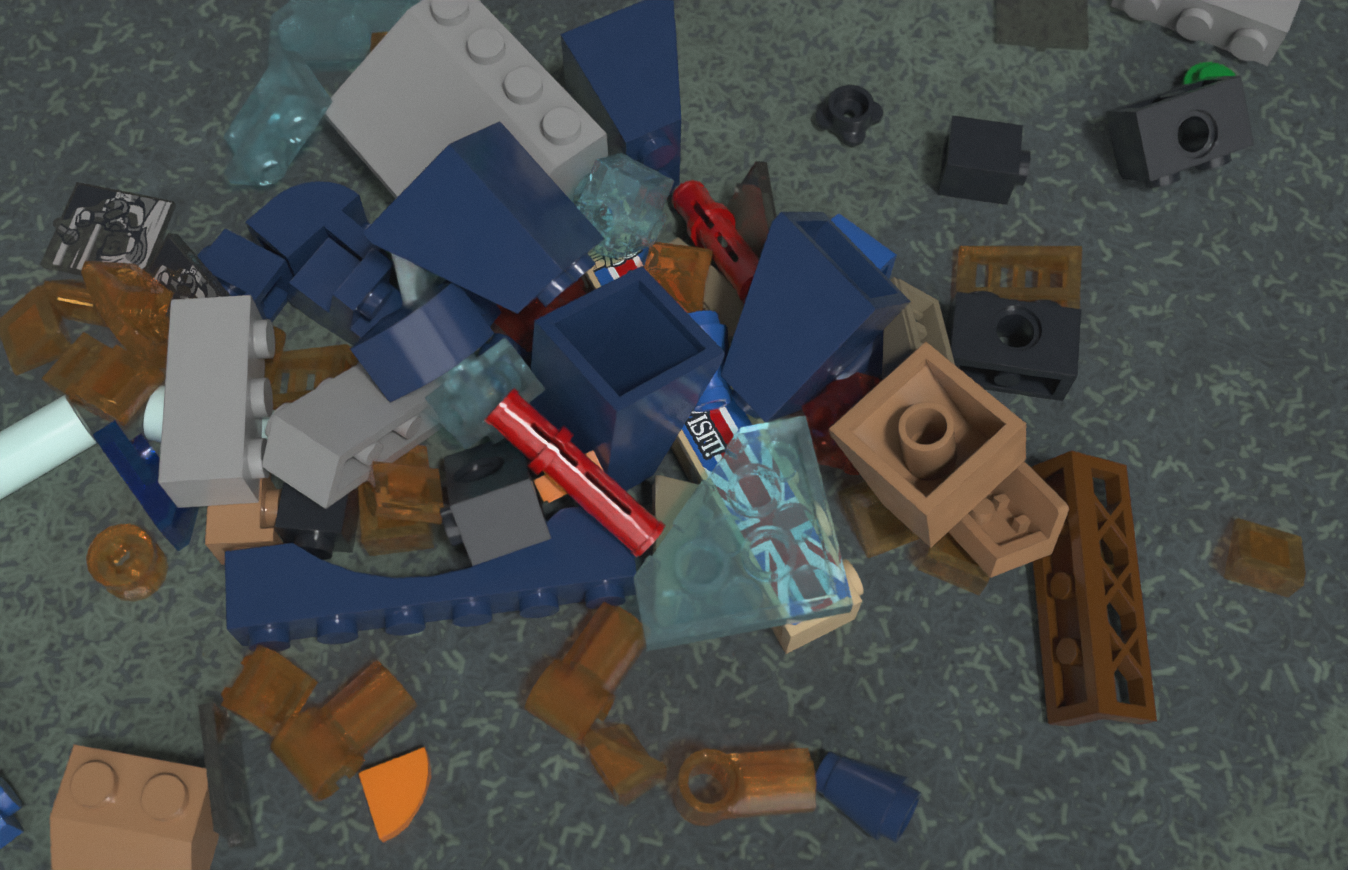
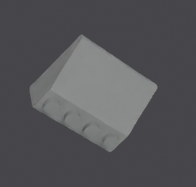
M422 0L409 8L321 108L323 116L395 199L448 144L499 121L571 201H574L610 176L607 133L479 0Z

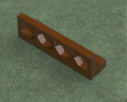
M1071 450L1030 467L1066 502L1069 508L1052 554L1033 561L1048 724L1074 726L1102 719L1140 725L1156 722L1157 716L1127 465ZM1093 477L1105 482L1106 508H1104L1094 494ZM1101 538L1113 553L1114 569L1112 571L1101 557ZM1109 602L1120 616L1121 633L1119 636L1108 622L1107 605ZM1117 668L1127 681L1130 704L1117 702L1114 672Z

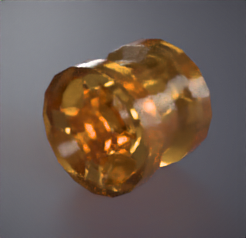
M118 524L106 528L89 545L86 556L87 568L92 577L100 585L104 586L111 595L122 601L135 602L146 599L158 591L166 580L168 571L166 555L145 530L135 525ZM127 552H130L129 558L122 565L115 566L116 562H119Z

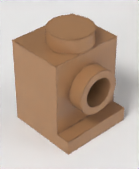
M271 472L268 478L260 479L259 503L207 506L205 545L221 565L225 564V551L284 544L275 531L282 489H276L271 481Z

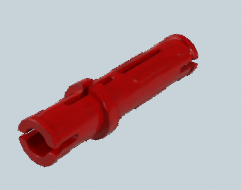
M690 180L680 184L672 195V205L675 209L677 208L676 211L682 215L687 223V233L697 247L708 252L718 269L737 291L740 300L745 304L759 258L735 228L736 221L731 211L725 205L715 202L709 195L708 190L704 188L703 183ZM712 222L714 227L709 229L707 225ZM718 236H723L728 243L727 247H723L717 240ZM734 254L739 258L737 262L731 259Z
M513 388L484 421L488 425L491 424L530 459L527 464L530 470L536 475L543 471L580 504L587 513L592 515L630 549L631 554L635 557L642 555L663 532L665 524L661 520L658 521L612 477L606 474L570 441L574 434L564 425L557 429Z

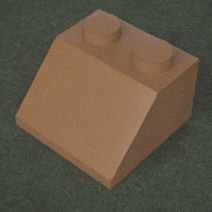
M927 342L921 345L829 428L832 438L881 503L930 548L1026 460V423Z
M74 745L50 814L51 870H210L220 832L214 829L207 768ZM213 770V778L215 782L216 771ZM220 775L221 783L222 780L225 783L227 781L233 790L234 785ZM219 780L218 788L220 787V789H222V785H220ZM223 783L222 799L227 809L230 800L229 788ZM215 787L216 799L221 807V800Z

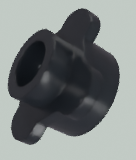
M843 85L831 93L827 107L819 108L816 111L815 122L819 128L823 130L830 129L842 136L845 144L857 146L865 141V132L872 124L881 122L883 108L879 103L874 102L872 95L865 88L857 85ZM852 113L854 118L845 117L844 114Z

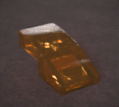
M84 261L81 274L87 290L100 315L118 341L146 369L166 368L170 322L166 312L174 293L136 264Z
M83 332L41 379L52 390L61 396L66 395L76 405L105 420L125 426L166 379V376L158 368L122 347L115 345L113 348H110Z
M417 445L393 463L372 462L368 479L361 486L366 505L374 517L442 524L440 508L444 507L439 469L429 468L427 446Z

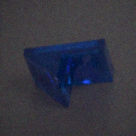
M115 420L92 434L164 537L178 552L189 545L200 506L178 508L158 483L160 457L145 436L140 433L133 439H130Z

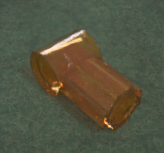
M603 602L564 659L560 660L557 658L542 673L527 698L525 710L583 748L596 733L591 727L597 718L603 722L609 714L616 698L614 692L651 640V631L644 627L635 616L618 605L613 606Z
M376 660L321 709L319 707L307 709L288 722L273 739L270 748L272 753L313 800L320 802L329 798L340 789L336 783L344 775L350 780L363 765V755L417 708L418 705L391 672Z
M808 748L725 754L720 750L714 749L700 750L689 756L679 770L674 785V804L684 820L695 826L704 827L718 824L725 819L814 812L816 809L817 786L814 763L811 760ZM699 774L711 775L722 784L725 792L724 798L712 804L703 803L690 792L688 781Z

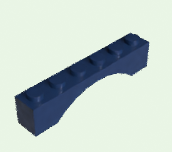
M582 506L560 509L547 521L551 535L549 540L467 569L428 577L391 578L354 572L323 561L294 543L225 551L226 629L242 646H249V650L252 652L275 653L289 649L291 647L290 640L317 637V641L323 644H344L358 638V631L385 628V632L389 635H412L426 629V622L452 619V623L456 626L473 627L491 622L493 620L492 614L518 610L522 617L542 618L559 612V605L586 602V607L590 609H610L626 602L625 596L638 595L635 558L631 554L630 549L592 515L587 513Z

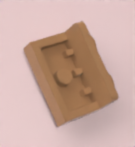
M1023 462L948 532L991 578L1052 554L1069 508L1066 502Z

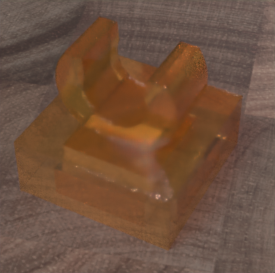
M258 645L253 655L245 656L241 664L245 667L231 688L225 687L222 691L221 696L224 700L221 706L260 732L282 742L318 682L276 651Z

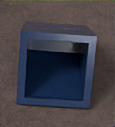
M643 0L561 34L565 89L607 133L610 178L616 188L621 187L631 206L642 201L646 203L661 201L673 191L674 187L680 185L681 103L674 0Z
M501 121L448 144L363 232L372 244L515 313H519L536 298L547 307L561 293L569 289L596 264L588 254L605 239Z
M780 212L771 223L721 376L733 388L731 395L736 404L751 417L761 418L765 423L808 408L911 301L824 212Z
M641 266L534 320L529 404L557 429L564 425L574 434L570 441L584 454L594 450L604 472L612 477L625 491H628L655 474L721 365L725 352Z

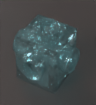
M623 153L595 159L591 172L580 181L572 199L575 206L605 238L593 251L609 258H623L644 248L651 247L658 240L666 224L667 214L662 212L674 180Z
M505 337L478 358L472 353L461 363L443 374L441 377L445 380V383L425 397V399L437 413L443 427L453 434L466 450L486 435L494 445L505 438L491 424L488 425L484 420L513 388L528 403L546 389Z

